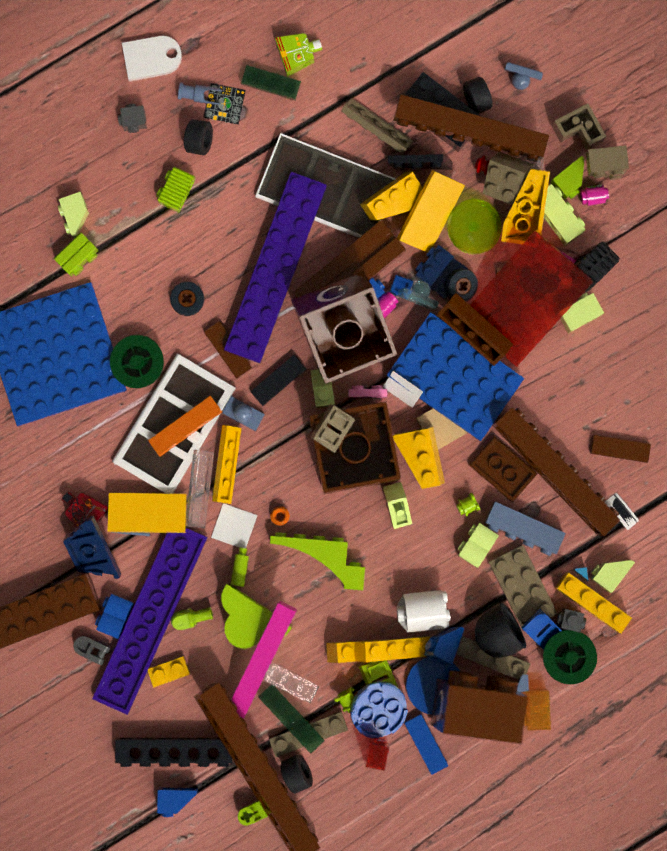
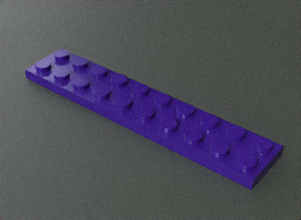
M293 172L290 173L224 351L259 364L261 363L327 188L326 184Z
M186 528V533L166 534L92 698L93 700L126 715L129 714L208 537Z

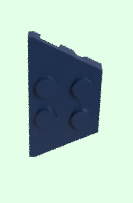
M90 516L64 538L63 543L78 572L92 573L98 576H102L105 573L114 575L115 579H119L121 572L94 516Z

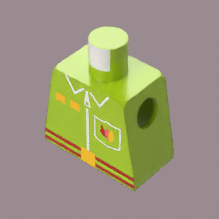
M305 33L275 38L287 77L313 64V53L323 50L319 39L309 42Z

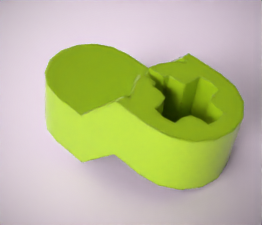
M258 800L241 808L238 813V821L245 826L268 817Z

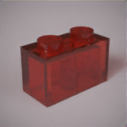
M369 739L364 762L365 767L385 771L389 745L385 739Z

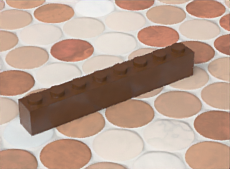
M400 95L393 119L400 126H415L416 130L422 132L430 130L437 136H452L453 140L459 142L467 140L474 146H489V149L492 151H507L509 155L519 157V155L526 156L527 160L537 162L544 157L549 139L548 134L405 95Z

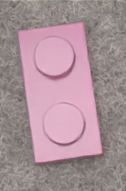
M380 385L371 386L372 389H364V386H352V389L348 390V398H387V389H383V386Z

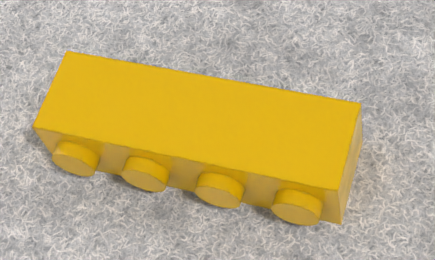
M565 572L555 587L559 592L617 633L621 634L632 619L570 573Z

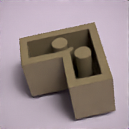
M588 103L555 120L552 124V128L560 142L578 134L586 150L603 142L606 138Z
M627 146L589 149L585 154L588 176L617 180L621 179V176L629 169Z

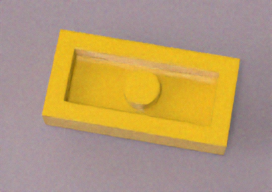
M184 656L148 669L153 688L190 675Z

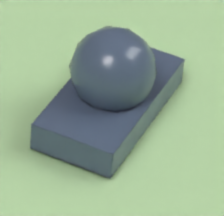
M509 62L506 63L504 69L505 71L515 73L512 77V85L518 90L526 89L530 84V78L541 81L543 77V72Z
M232 396L222 412L224 415L254 431L257 430L265 414Z

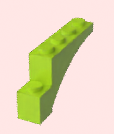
M275 532V536H271L270 544L297 549L323 563L342 581L344 589L363 590L365 567H361V563L350 562V566L346 565L348 542H344V538L333 537L332 541H326L325 536H313V539H305L306 535L294 534V538L286 537L287 533Z

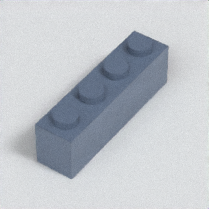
M493 502L484 522L488 524V529L497 533L498 530L506 533V537L512 540H516L517 537L523 540V545L530 548L537 546L541 548V553L548 556L557 554L566 534L497 502Z

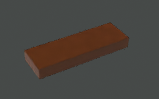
M220 321L204 331L236 379L252 369L246 358L224 351L229 334Z
M593 435L591 454L648 463L651 444Z

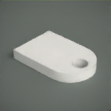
M157 36L122 43L129 81L170 74L179 67L182 60V53L178 43L167 36ZM170 49L177 51L175 58L167 57V52Z

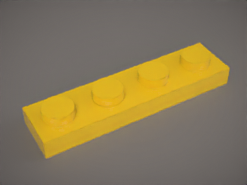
M222 425L213 502L232 503L241 428Z

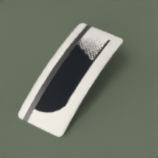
M617 493L605 501L608 507L612 506L619 513L617 517L627 530L639 521Z

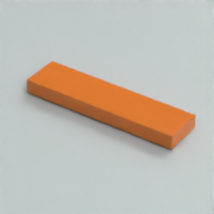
M209 396L148 441L161 457L222 413V410L214 399Z

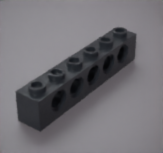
M117 738L115 740V763H120V767H131L132 763H140V767H150L151 763H159V767H170L171 763H178L179 767H189L190 763H198V767H209V763H217L218 767H228L229 763H233V759L220 738ZM134 747L138 748L141 752L140 757H133L131 749ZM214 747L219 751V755L211 757L208 754V750ZM158 748L160 756L153 757L150 754V749ZM171 748H177L180 751V755L172 757L169 753ZM197 748L199 756L191 757L189 749Z

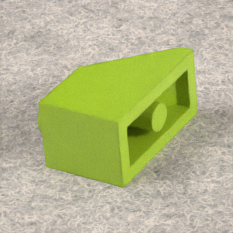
M583 156L551 181L554 187L559 188L563 195L561 197L564 200L568 197L573 199L580 193L578 189L582 186L585 161Z

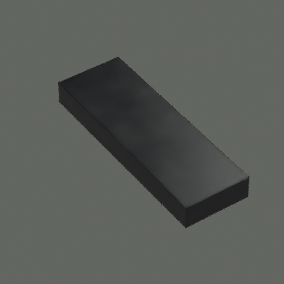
M293 355L256 386L251 393L264 406L301 375L306 368Z

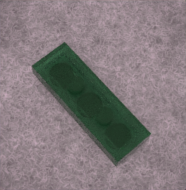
M246 65L241 85L296 101L301 81Z

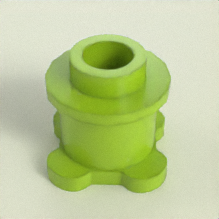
M470 493L469 497L463 500L458 499L459 504L456 507L461 515L464 514L467 517L469 513L481 510L473 493Z
M353 687L340 692L334 699L335 702L339 701L341 703L343 712L348 711L350 713L351 704L354 699L352 694L354 691Z

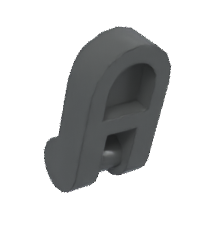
M87 636L77 638L73 645L78 655L99 665H103V658L110 650L109 646ZM94 647L99 649L97 655L91 654Z

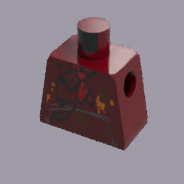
M68 491L61 499L69 506L64 514L76 528L90 516H94L98 524L108 512L107 505L83 492L76 498Z

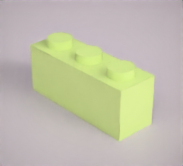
M551 184L547 191L544 219L563 245L566 246L586 230L584 228L585 224L580 217L577 218L574 215V209L569 202L565 203L561 196L563 195L559 188Z

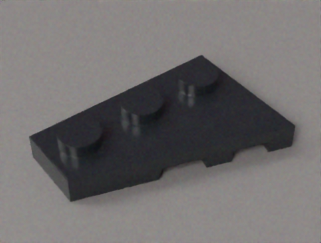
M444 154L388 156V164L396 170H404L405 168L453 170V162Z

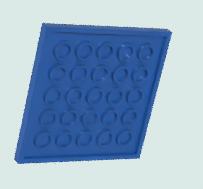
M92 282L0 312V375L17 427L127 391L126 386L121 384L111 371L110 356L113 345Z

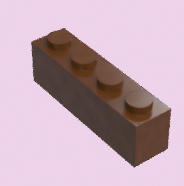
M457 293L452 296L437 314L493 366L506 355L513 345Z

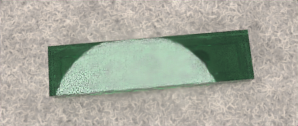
M273 684L258 696L310 754L325 742L319 733Z

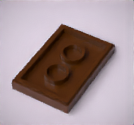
M493 437L469 464L473 470L512 503L537 475L531 467L496 437Z

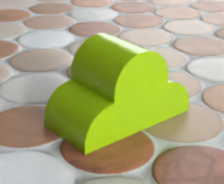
M228 583L224 587L221 596L222 605L226 612L230 614L225 623L226 638L235 647L243 649L253 647L260 641L273 612ZM291 624L289 625V627H288V629H287V631H286V633H285L284 636H286V635L289 633V631L291 630V628H292V625H291Z

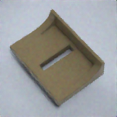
M330 404L310 438L335 453L355 419ZM327 423L341 431L340 434H337L336 432L326 426Z

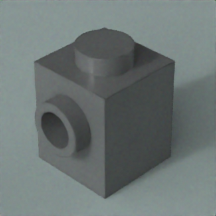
M128 104L125 105V108H120L121 114H118L119 126H123L124 131L136 133L139 132V129H147L144 106Z
M562 608V612L558 614L557 623H559L558 627L580 632L581 629L585 628L586 618H584V613Z

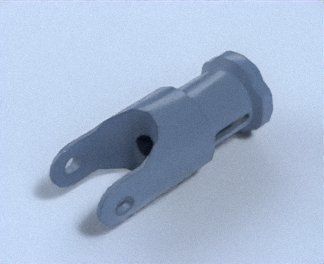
M180 82L178 100L185 98L192 99L194 102L218 105L220 104L219 102L205 99L204 92L207 90H222L202 85L188 86Z

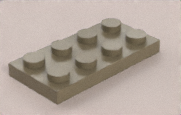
M523 545L488 562L520 627L539 609L549 618L558 614Z

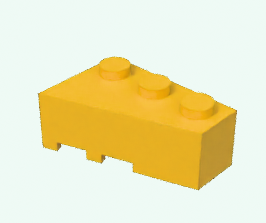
M433 427L393 435L396 445L422 489L440 486L445 483Z

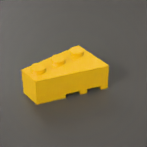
M405 172L360 205L370 220H380L411 211L422 190V186L413 172Z

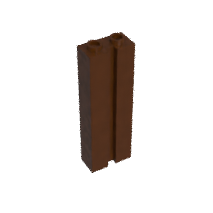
M381 220L293 292L295 295L293 299L362 271L370 280L404 254L406 249Z

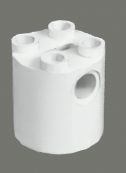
M438 590L403 594L397 605L398 622L407 633L446 629V627H449L450 621L449 610H445L447 608L446 603H448L447 592Z

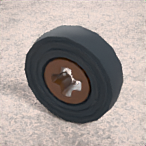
M464 268L454 269L448 274L444 283L445 292L450 299L457 293L466 302L473 298L478 288V280L475 274ZM460 282H463L464 288L462 287V289L459 285Z
M182 282L172 290L170 302L178 314L192 316L203 307L204 293L195 283ZM185 294H186L187 296H189V295L192 296V297L190 298L191 301H192L191 303H188V302L183 303V302H182V301L184 300L183 296H184Z

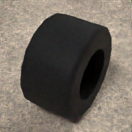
M477 77L464 82L463 92L468 106L478 114L490 110L493 102L485 80L482 77Z
M192 119L185 129L184 148L187 153L205 156L209 152L213 140L212 125L207 121Z
M295 755L281 762L282 777L291 792L299 793L312 787V773L301 755Z

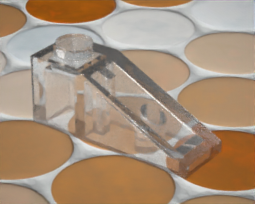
M274 661L271 662L263 678L264 681L308 703H311L319 688L318 685Z

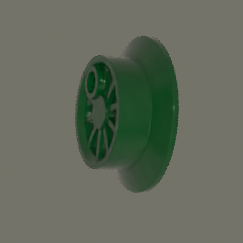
M143 335L125 337L115 345L110 356V367L114 377L121 384L129 388L139 389L153 384L161 375L164 366L163 353L158 344Z
M564 630L553 635L546 643L543 651V663L546 671L554 680L568 685L578 684L588 679L595 670L597 651L591 639L585 634Z

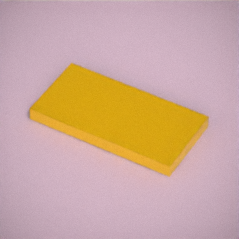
M432 170L397 239L428 253L439 237L465 185Z
M109 493L107 531L186 533L187 495Z

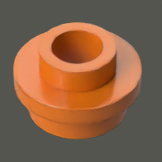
M278 506L272 510L270 517L274 524L281 526L289 521L290 514L285 507ZM279 512L284 514V518L281 520L276 517Z

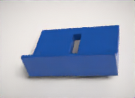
M541 609L521 627L543 650L548 640L556 633L562 631ZM548 623H550L538 636H536Z

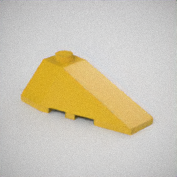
M530 169L504 221L502 242L540 246L550 171Z

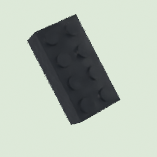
M424 72L421 73L405 94L408 97L481 116ZM445 135V137L438 136L457 152L467 142V140H464V142L455 141L452 139V136Z

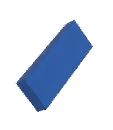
M419 714L404 722L431 775L448 767L423 716Z

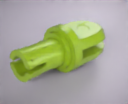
M208 607L194 611L189 608L177 611L172 615L171 625L177 630L196 627L197 622L213 619L212 609Z

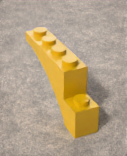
M432 636L326 643L327 662H374L426 657L424 656L426 651L425 645Z

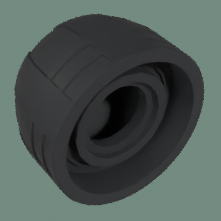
M500 603L498 606L489 609L478 619L475 626V639L480 649L487 655L496 658L508 657L526 648L524 635L516 619L505 604Z

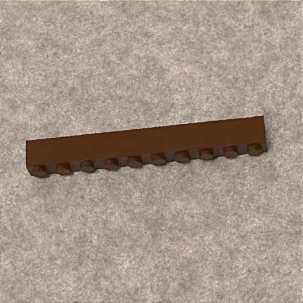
M219 682L212 683L194 696L195 700L288 850L317 851L320 849L317 843L319 842L317 836L307 827V820L299 814L298 806L288 796L286 786L280 783L277 778L278 773L267 762V755L257 746L258 741L253 734L249 733L246 728V721L236 712L237 707L228 699L225 687L219 684Z

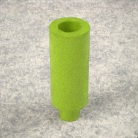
M239 548V554H235L230 585L244 587L249 556H246L247 548Z

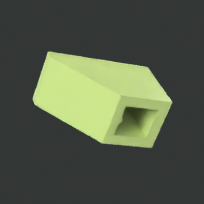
M81 192L59 199L60 205H58V210L61 217L65 216L67 222L64 223L67 234L71 233L73 238L80 233L89 214Z

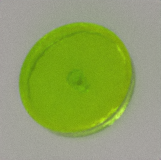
M468 199L453 208L447 223L448 234L453 244L462 252L473 255L481 254L492 249L498 242L501 234L500 217L495 208L488 202L481 199Z

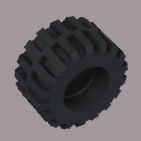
M601 242L570 271L569 276L587 292L619 262L620 257L605 242Z

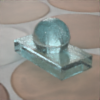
M417 281L413 285L412 290L407 288L399 289L397 294L398 297L430 310L436 309L439 304L438 301L428 297L431 288L425 281Z

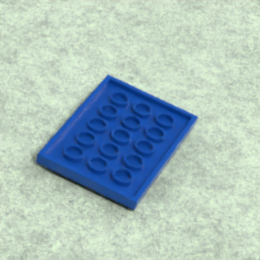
M431 312L386 375L393 379L390 375L394 371L423 391L419 398L479 441H482L525 379L501 361L493 366L448 324Z

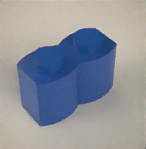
M111 594L110 597L107 596L102 606L105 608L103 615L99 614L95 625H97L96 630L119 639L134 602Z

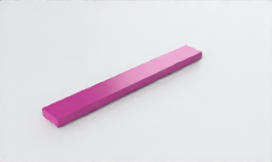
M280 600L231 699L237 707L236 712L243 719L297 611L296 608Z

